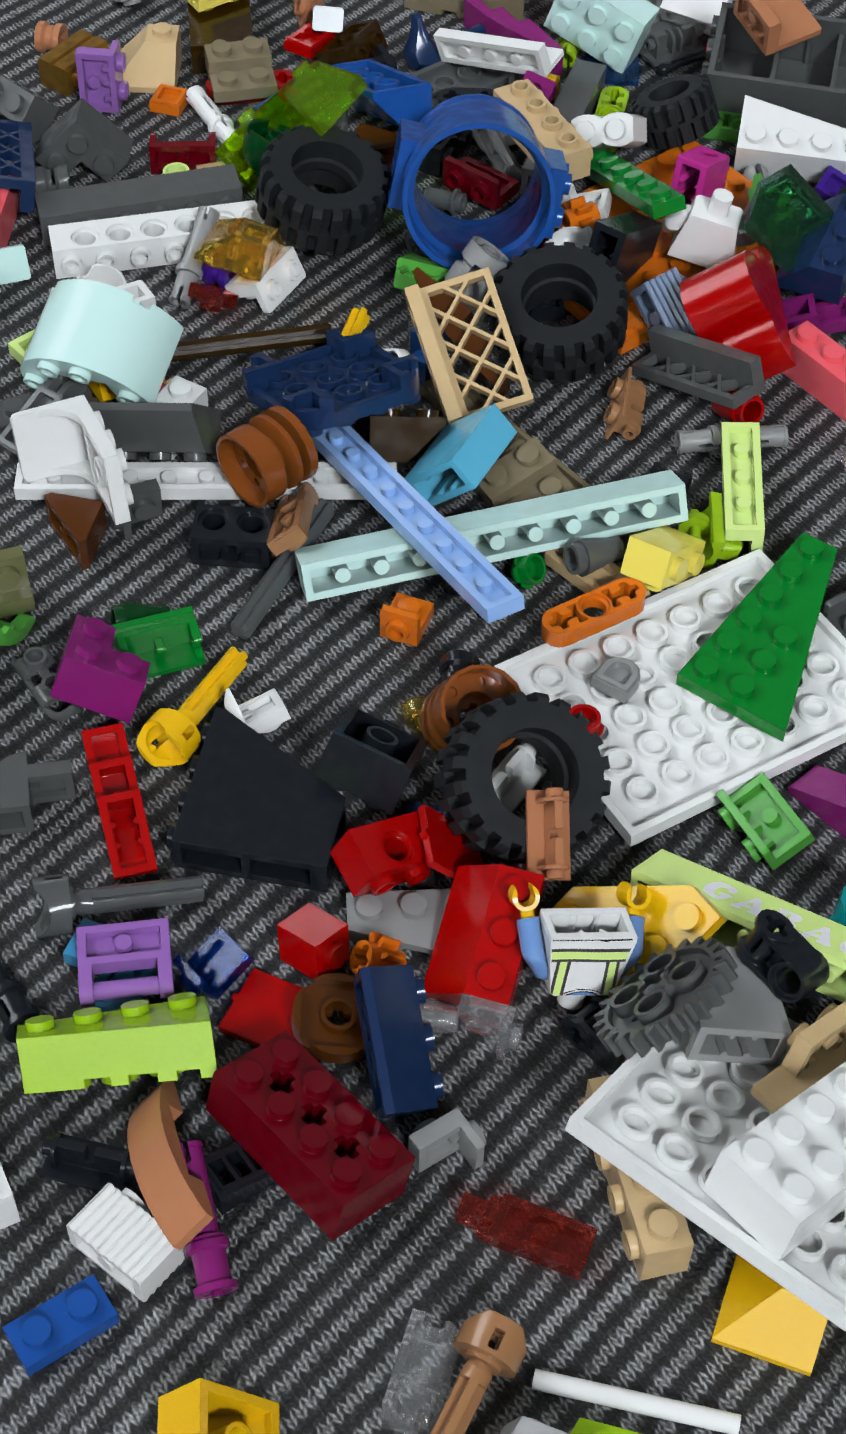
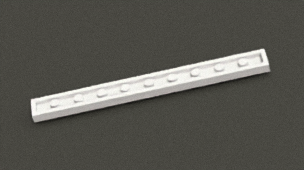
M19 462L17 463L14 483L16 500H45L44 495L50 492L92 500H102L94 485L85 478L74 475H57L28 482L23 478ZM127 462L128 471L122 472L124 482L127 481L129 485L156 478L161 489L162 500H243L229 485L219 462ZM318 462V469L314 476L301 481V484L296 487L287 488L282 496L275 499L279 500L286 494H290L294 498L297 496L298 487L305 482H309L316 490L318 497L324 500H366L330 462ZM388 462L397 471V462Z

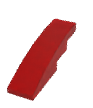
M123 723L81 731L114 881L158 872L142 797L138 788Z

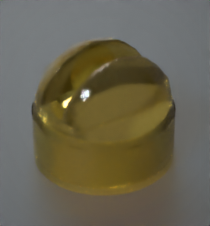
M425 696L408 699L401 705L403 720L407 727L413 731L421 732L420 712L426 698Z

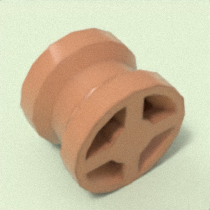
M40 20L36 24L34 45L37 52L45 53L48 50L50 51L68 38V28L65 23L50 25L49 22Z

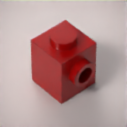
M307 903L277 924L280 960L312 979L323 974L333 973L350 960L348 924L311 903Z

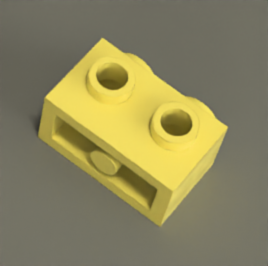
M666 525L630 535L620 573L639 580L647 590L660 592L662 589L673 585L676 586L694 578L701 572L705 563L703 550L706 541Z

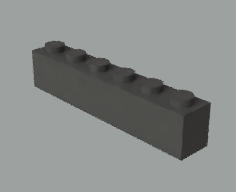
M234 164L35 193L37 217L44 246L51 245L48 226L243 201L242 186Z

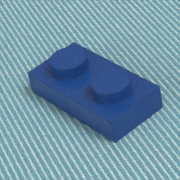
M92 1274L2 1328L8 1342L29 1377L118 1324L120 1321L118 1313L96 1277Z

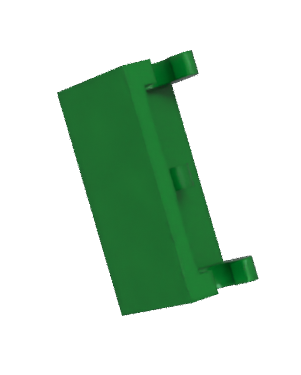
M192 606L112 625L116 627L114 635L116 651L133 653L140 659L150 662L147 679L206 664L200 644L203 641Z

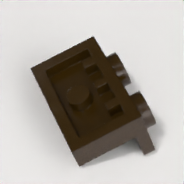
M372 19L349 23L343 28L341 33L336 34L316 52L320 65L329 63L339 64L374 58L376 45L383 44L386 49L388 45L378 20Z

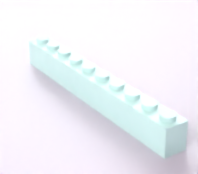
M672 470L444 517L490 563L562 548L566 544H570L574 538H609L689 520L685 483ZM394 528L301 547L294 551L300 586L307 602L439 574Z

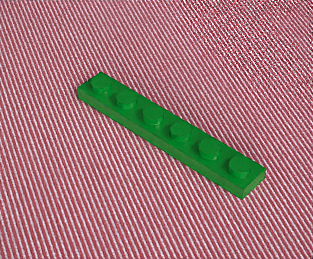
M605 148L593 149L590 176L587 177L604 188H609L610 192L654 220L686 209L685 197L680 192Z

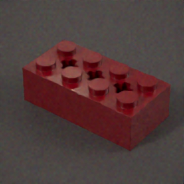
M287 1030L214 1071L205 1109L332 1241L404 1193L416 1157Z

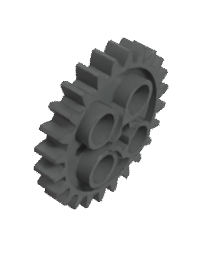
M699 936L692 943L686 938L675 949L669 944L661 954L652 953L649 962L645 965L637 963L635 965V972L632 975H622L620 979L623 983L608 990L612 997L601 1001L599 1005L602 1010L594 1014L597 1023L593 1025V1028L597 1032V1037L608 1052H612L617 1058L623 1054L626 1059H630L637 1052L643 1058L652 1047H655L659 1053L663 1050L665 1044L671 1040L675 1044L679 1043L683 1032L687 1030L694 1033L697 1031L696 1023L699 1020H709L713 1017L709 1012L711 1008L724 1005L725 1001L721 996L733 991L734 988L730 982L738 978L734 971L738 968V965L721 941L716 942L714 937H710L705 941L702 936Z

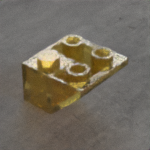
M246 217L219 219L196 250L194 259L206 262L211 267L237 273L245 279H253L260 282L282 250L284 242L279 229Z

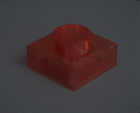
M191 282L188 296L200 301L199 306L213 312H220L221 308L235 309L239 295L214 284Z

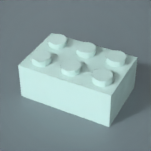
M554 0L543 26L622 75L637 58L660 8L647 0Z

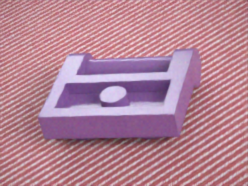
M168 918L76 927L78 989L81 1007L95 1006V1001L155 994H160V998H168L175 994ZM158 968V976L94 982V974Z

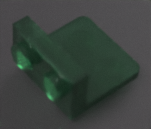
M789 164L758 182L744 222V228L753 241H756L759 246H764L770 252L774 264H777L784 272H789L794 268L804 235L831 222L834 211L800 173Z

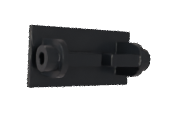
M56 1132L55 1136L47 1135L42 1145V1154L47 1155L39 1174L40 1178L94 1191H100L109 1182L120 1191L128 1188L134 1193L136 1192L138 1183L132 1168L128 1149L69 1136L60 1132Z

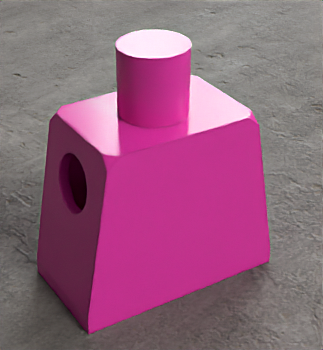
M700 145L679 154L676 160L671 188L684 195L686 204L691 205L697 195L711 198L715 189L724 188L726 175L729 170V156Z

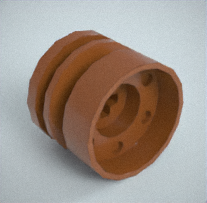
M279 405L269 407L261 414L251 418L248 424L240 425L219 437L216 444L217 459L229 485L246 503L257 508L264 507L285 493L287 488L296 487L301 484V481L311 478L318 469V454L306 427L296 415Z
M470 665L455 672L447 680L437 685L425 698L420 712L421 732L425 740L428 741V747L438 755L440 749L448 746L444 738L450 729L460 725L461 713L465 712L467 714L469 711L494 699L502 698L511 693L521 692L517 682L505 671L491 665ZM516 738L502 742L497 751L509 746Z

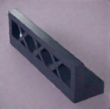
M0 119V188L17 189L19 212L33 213L36 177L31 123Z

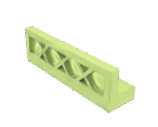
M722 422L721 459L725 541H748L749 553L759 548L763 551L765 521L760 423Z

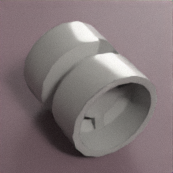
M473 236L462 251L464 259L456 260L444 278L448 280L489 267L493 280H496L500 270L503 268L507 269V262L510 260L500 249L480 236ZM485 281L470 284L464 294L482 302L488 291Z

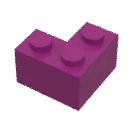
M77 614L61 656L50 696L130 724L146 684L150 662L140 659L133 653L119 652L111 649L116 627L107 625L99 618H87Z

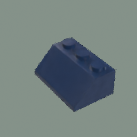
M846 192L808 208L776 273L780 288L803 295L814 293V298L837 305L840 304L846 291Z
M412 965L359 968L353 978V985L377 1120L437 1109V1099L444 1097L439 1069L431 1070L428 1051L435 1050V1041L431 1023H423L420 1004L426 1003V991L422 976H414Z

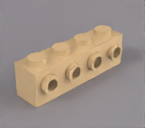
M529 79L517 80L512 84L493 89L494 97L508 102L525 116L542 147L563 151L565 161L569 163V173L572 174V181L590 176L591 160L593 159L591 144L582 138L573 124L569 123L560 114L558 108L553 106L544 96L543 92L537 89ZM511 137L534 163V159L528 150L515 138Z
M611 1075L588 1079L585 1099L580 1100L579 1106ZM594 1152L596 1165L599 1171L605 1172L608 1182L607 1195L611 1211L614 1215L619 1216L623 1228L621 1236L624 1252L629 1261L633 1260L639 1280L642 1281L686 1271L691 1259L694 1242L685 1216Z

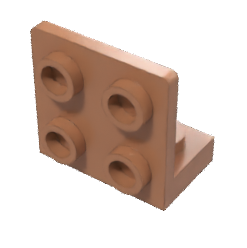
M735 0L734 15L765 56L821 34L822 27L801 0Z

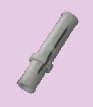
M200 206L198 208V214L182 262L176 266L175 273L177 277L171 295L168 298L169 303L175 307H179L180 301L183 302L182 309L190 307L196 284L202 279L203 271L201 268L217 220L220 217V213L210 207L208 214H206L207 206Z
M785 423L760 426L761 448L787 446L789 434ZM708 425L707 429L676 430L674 435L675 451H677V454L691 452H708L710 455L719 454L721 451V428L718 425Z

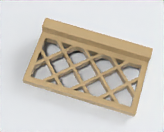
M489 267L423 288H419L418 284L404 288L406 304L443 415L446 417L447 425L490 406L493 400L498 401L495 405L501 412L534 403V397ZM485 281L488 291L482 302L464 294L470 284ZM445 293L455 299L447 313H444L432 307L429 297ZM490 299L494 308L487 305ZM460 301L478 309L470 324L452 316ZM483 312L498 319L499 324L493 335L475 327ZM436 317L442 319L440 326L438 325ZM448 323L466 331L458 346L443 340L442 334ZM501 332L503 334L504 340L498 338ZM471 334L489 342L481 357L463 349ZM494 345L509 351L510 358L504 368L486 360ZM447 350L454 353L451 359L449 357ZM459 355L477 364L469 379L454 372L453 366ZM512 365L514 366L516 374L510 371ZM482 367L500 374L492 390L474 382ZM505 378H508L520 384L523 395L509 399L498 394V391ZM458 383L465 386L462 393ZM470 389L488 396L482 408L467 411L464 400Z

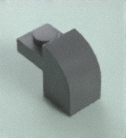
M22 751L0 761V835L35 831L34 804L76 799V786L71 759L49 760L43 763L29 764L27 751Z

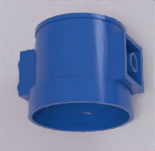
M464 94L441 102L431 109L420 122L400 119L390 169L391 189L388 191L387 200L388 207L403 210L408 230L419 248L436 263L450 269L456 260L464 259L462 251L473 236H480L500 249L509 260L516 255L521 258L524 256L523 251L533 246L537 248L544 238L552 239L554 228H560L562 224L564 208L560 207L563 194H569L572 174L569 173V163H566L563 151L542 147L537 141L530 123L514 106L490 95ZM471 129H490L503 132L515 138L533 157L534 169L528 187L511 207L493 217L466 220L443 213L425 198L415 180L423 159L439 141L450 135Z

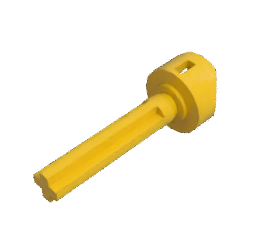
M235 646L229 648L178 710L161 708L154 712L143 725L136 741V746L141 756L154 767L176 766L185 764L192 758L201 744V735L196 726L247 666L245 661L248 658L245 651L239 652ZM155 739L159 742L156 746L151 744Z

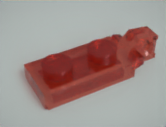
M465 1192L457 1209L456 1222L476 1230L475 1237L486 1241V1244L577 1280L581 1278L598 1231L593 1226L508 1193H504L503 1197L491 1195L488 1201Z

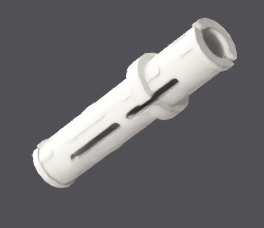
M195 85L190 87L186 92V96H188L186 100L195 109L204 123L207 124L208 132H216V140L222 143L227 152L235 153L242 148L243 142L241 141H243V137L234 129V124L230 117L221 113L201 86Z

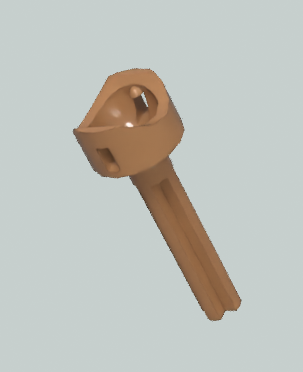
M490 1309L471 1316L463 1322L453 1342V1347L467 1362L464 1364L430 1434H465L492 1381V1376L495 1375L508 1379L516 1377L527 1350L524 1329L519 1324ZM488 1343L493 1345L494 1348L488 1347Z

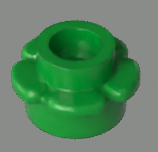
M531 553L514 558L510 568L512 578L516 583H521V587L524 589H531L535 584H540L546 575V564L543 557L538 553Z

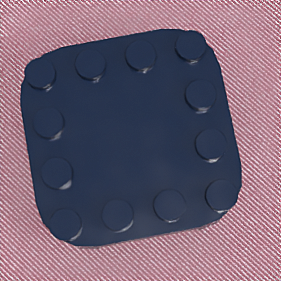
M339 328L325 331L327 345L277 361L263 352H259L250 356L251 366L242 368L245 395L249 401L263 411L274 405L287 408L306 427L311 438L320 436L324 429L350 426L357 419L369 415H382L387 413L390 408L401 404H414L421 400L418 359L413 354L401 358L395 357L377 346L375 331L366 328L363 329L362 333L353 336L341 335Z

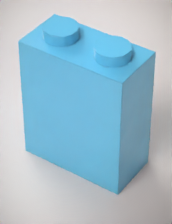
M495 403L446 425L405 477V480L432 506L476 489L514 438L517 431Z

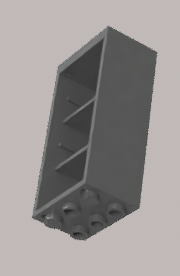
M722 2L720 16L714 15L710 35H715V38H709L705 58L710 59V62H703L701 75H705L710 80L718 110L742 114L745 95L846 128V19L813 15L822 27L820 35L765 56L734 15V4Z

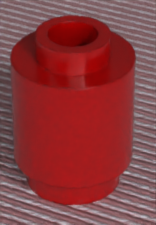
M730 391V392H726V393H729V394H732V395H733V394L736 393L737 391ZM758 394L735 410L712 402L713 411L730 422H759L765 410L764 403Z

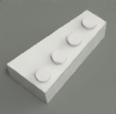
M745 95L733 169L743 174L747 166L753 164L756 167V164L760 163L767 168L769 177L819 183L830 165L846 175V128Z

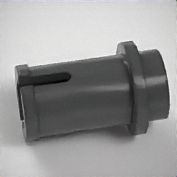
M426 186L423 195L437 209L449 211L453 216H456L458 213L462 214L465 211L467 195L462 193L461 189L456 188L454 191Z

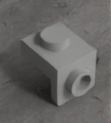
M457 1107L436 1120L430 1118L417 1125L412 1134L409 1135L408 1150L416 1157L413 1166L418 1173L457 1150H460L470 1166L476 1170L483 1165L486 1138L480 1126L472 1119L467 1121Z

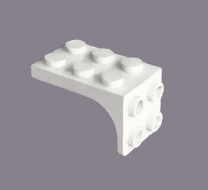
M84 394L19 411L11 415L10 424L20 469L26 481L32 482L57 475H74L85 478L96 488L116 525L131 521L128 505L134 504V499L129 483L123 480L122 472L128 471L124 452L121 448L116 449L113 434L110 429L105 430L100 411L92 410Z

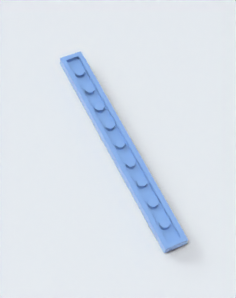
M337 426L324 429L320 436L312 438L315 448L487 623L503 619L508 615L525 609L524 595L351 426Z

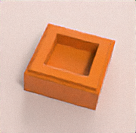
M160 84L149 101L150 112L180 117L188 104L186 100L188 89Z

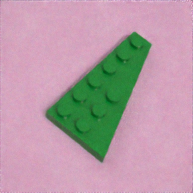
M803 532L678 672L676 685L783 742L835 562L837 548Z

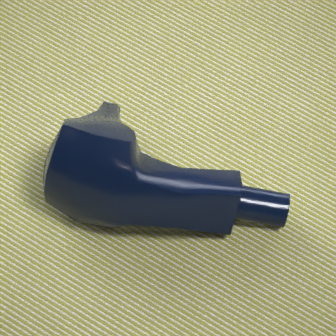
M418 12L411 14V28L403 49V58L411 70H420L441 61L436 43L431 39L424 26L422 16ZM481 23L469 29H459L461 31L486 34L485 27Z

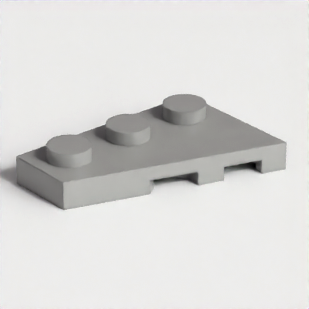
M451 888L388 891L379 896H374L370 892L357 897H353L351 892H347L346 910L349 940L356 942L360 940L369 941L370 932L373 931L400 940L399 950L406 948L429 954V959H431Z

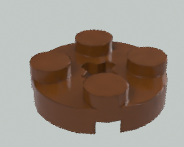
M343 973L323 974L314 978L313 984L306 986L304 990L302 987L297 993L291 1012V1029L297 1041L314 1058L334 1064L366 1060L353 985V978L355 976ZM337 1010L342 1012V1018L348 1019L350 1022L343 1023V1025H335L329 1022L327 1018L331 1017L333 1011Z

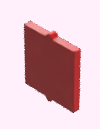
M426 804L418 808L422 831L419 833V836L423 840L427 866L454 880L458 866L484 865L480 852H473L464 845L468 837L465 834L455 836L448 827V824L453 821L452 819Z
M253 968L239 993L232 995V1005L218 1026L219 1032L255 1047L262 1045L286 1030L295 1038L291 1029L290 1018L294 999L302 987Z

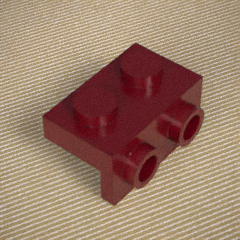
M467 155L460 161L451 156L443 159L442 185L453 191L456 188L461 189L462 193H466L467 198L494 211L519 192V180Z

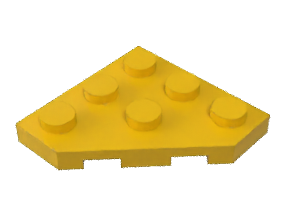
M692 885L647 886L652 898L648 906L642 909L640 916L645 917L643 954L637 963L645 965L649 962L652 953L661 954L669 944L675 949L686 938L690 943L699 936H702L706 941L727 920L707 897ZM573 886L553 907H625L627 910V906L621 904L617 899L616 890L618 886ZM632 886L631 900L636 897L637 886ZM635 965L625 975H632L635 972ZM619 979L617 986L623 983L621 979Z

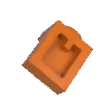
M397 592L391 605L384 604L380 610V636L417 647L434 615V603Z

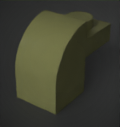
M21 545L0 550V619L35 611L34 596L30 587Z

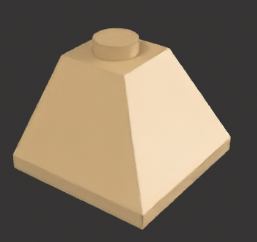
M165 22L148 24L121 49V52L126 54V70L123 73V79L128 81L129 92L155 93L160 84L177 87L183 58L180 25H170Z

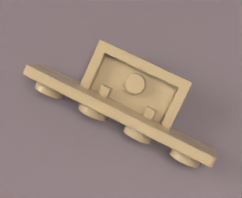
M846 1001L839 1006L835 1003L828 1005L813 1024L809 1025L807 1022L800 1024L787 1040L790 1049L782 1064L752 1086L750 1090L751 1095L772 1114L846 1062Z

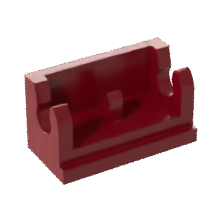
M209 132V141H157V133H150L149 155L151 174H162L163 168L174 162L186 164L189 170L196 169V165L217 162L216 132Z

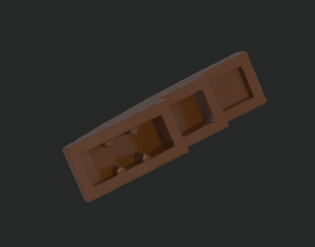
M416 267L413 271L419 288L437 283L419 267ZM445 293L429 297L432 307L444 313H447L455 299ZM460 302L452 316L470 324L473 319L472 310ZM436 317L438 325L440 326L442 319ZM448 323L443 336L447 342L458 346L466 331ZM471 334L463 349L481 357L488 342ZM492 351L487 357V361L492 357ZM459 355L461 360L473 372L477 364ZM482 367L477 378L492 390L500 374ZM505 378L498 391V394L502 396L510 389L508 378Z

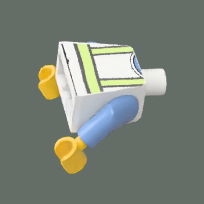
M622 881L618 885L616 890L617 899L621 904L627 906V910L625 907L540 909L539 916L535 917L534 909L540 902L538 889L528 882L530 897L526 902L520 903L517 900V889L514 885H511L508 890V898L520 910L521 919L516 921L522 956L534 976L545 981L549 994L557 996V1001L563 1008L568 1010L582 1008L586 995H609L608 990L616 987L620 977L625 975L641 959L643 954L645 917L640 916L642 909L648 906L652 898L647 886L638 883L636 897L631 900V884Z

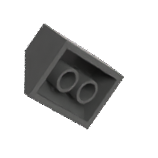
M88 402L93 411H100L105 430H111L116 449L121 448L123 450L126 460L136 461L137 454H149V460L171 461L172 454H184V461L206 462L207 455H217L216 444L221 436V409L194 403Z

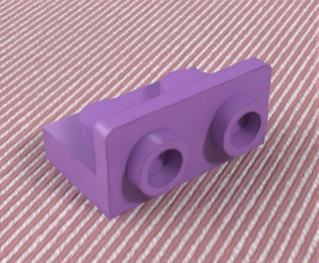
M113 40L110 49L77 47L75 60L80 99L83 98L99 112L119 113L123 101H127L129 96L128 81L123 79V73L126 70V54L121 52L120 40Z

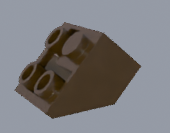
M389 409L385 414L370 416V446L387 462L408 463L446 426V417H438L439 410H416V417L401 416V409Z

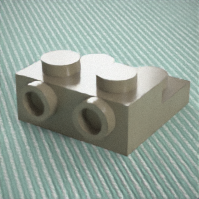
M247 36L242 41L232 42L217 39L211 44L204 45L205 65L214 103L268 98L274 93H278L277 82L272 68V55L267 38L259 39L255 36Z
M535 436L528 441L523 439L515 441L509 447L508 454L496 460L476 487L477 494L489 508L576 490L560 472L554 457Z

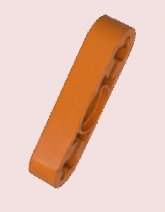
M624 577L550 608L542 616L541 637L550 646L566 647L635 617L644 609L646 588L639 580ZM595 607L601 609L604 614L598 617H591L583 611L587 608Z

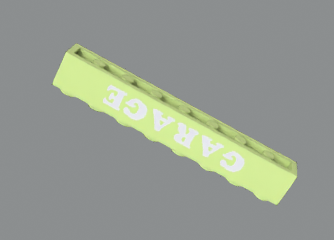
M664 849L659 850L632 869L631 886H637L640 883L645 886L692 885L698 888L727 920L711 936L714 937L716 942L721 941L724 946L735 947L742 936L749 935L755 927V918L762 910L770 909L782 913L790 920L794 928L816 950L823 954L830 968L829 978L825 984L815 991L842 1003L846 1001V926Z

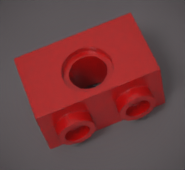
M417 811L348 829L330 851L353 897L370 892L374 896H379L390 891L398 884L406 882L408 886H413L430 876L431 871L429 869L431 867L427 866L423 840L419 836V833L422 831Z

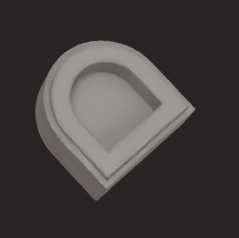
M615 657L608 659L591 676L590 686L626 704L639 688L640 669L633 661L626 658Z

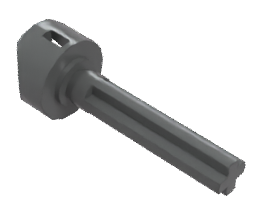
M66 874L31 877L34 891L40 894L44 900V908L38 921L34 924L37 938L72 934L73 921L76 920V915L85 916L203 902L205 897L201 875L83 888L73 891L72 885L69 886Z

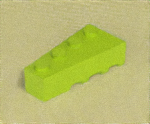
M183 992L169 996L168 1002L149 1005L148 1000H133L123 1003L119 1010L102 1012L101 1008L89 1007L75 1011L73 1017L54 1020L52 1015H39L25 1020V1025L17 1026L16 1033L24 1094L86 1089L91 1086V1079L101 1078L103 1084L111 1085V1087L130 1085L132 1081L139 1078L140 1074H150L151 1076L158 1077V1082L178 1081L180 1078L179 1073L185 1070L200 1069L201 1078H212L214 1071L217 1070L206 996L196 997V994L193 992Z

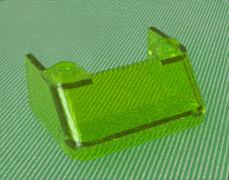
M307 60L303 61L291 73L294 78L257 110L250 106L237 118V121L240 123L238 128L214 152L225 165L234 164L239 180L252 192L257 187L258 178L255 177L254 171L249 168L242 152L244 134L249 122L253 119L270 120L268 126L278 129L280 124L291 129L304 124L305 127L312 126L321 137L369 86L359 74L317 60L311 64Z

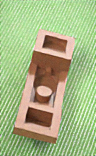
M174 1081L160 1082L132 1111L128 1122L127 1142L135 1178L146 1204L170 1244L174 1248L181 1250L214 1219V1214L204 1181L190 1175L174 1124V1121L183 1113Z

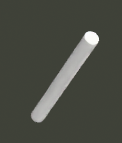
M535 1368L532 1390L726 1434H739L741 1414Z

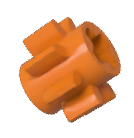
M584 196L564 202L563 207L565 210L560 228L577 226L584 229L586 226H590L593 230L596 221L601 220L597 205L593 201L586 203Z
M373 931L370 932L369 941L360 940L353 947L350 954L351 970L357 973L359 968L406 965V955L402 950L398 949L401 941Z

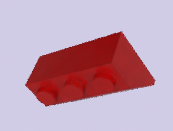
M503 864L457 867L424 980L426 997L510 1018L525 959L521 953L516 921L521 919L520 910L509 901L508 890L511 885H514L518 893L517 900L523 903L530 897L528 882L533 884L540 894V902L534 909V915L538 917L545 891V875Z

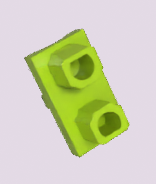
M713 491L708 496L709 506L704 511L699 512L697 509H691L688 512L689 520L678 523L679 531L706 541L703 550L705 555L703 568L712 569L717 559L727 561L737 559L742 550V541H725L722 493Z

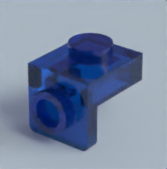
M219 926L189 960L178 954L172 962L183 972L178 979L189 991L195 993L196 996L204 992L218 1000L255 959L227 930Z

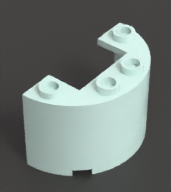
M84 279L58 281L56 287L51 289L22 360L20 371L24 377L23 382L27 386L37 389L48 377L57 378L60 375L69 377L81 384H89L90 381L104 383L117 396L116 400L118 402L155 403L184 328L172 316L156 305L150 304L147 309L141 302L133 301L134 294L123 289Z

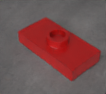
M310 21L284 40V50L312 59L316 56V52L338 33L315 31L312 29Z

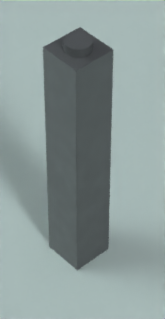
M576 59L553 105L558 108L560 114L569 123H571L572 119L581 115H594L600 93L605 88L607 65ZM527 157L522 167L520 196L528 187L533 174L534 163L529 157Z

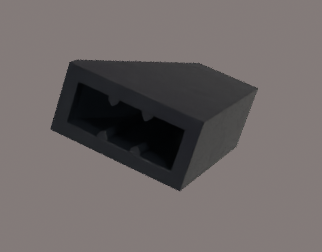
M636 211L601 219L595 223L588 247L595 250V255L603 254L611 260V267L615 266L619 269L623 276V282L626 283L653 256L663 223Z

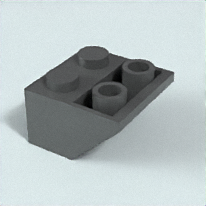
M0 74V119L30 122L34 144L50 128L59 107L20 83Z

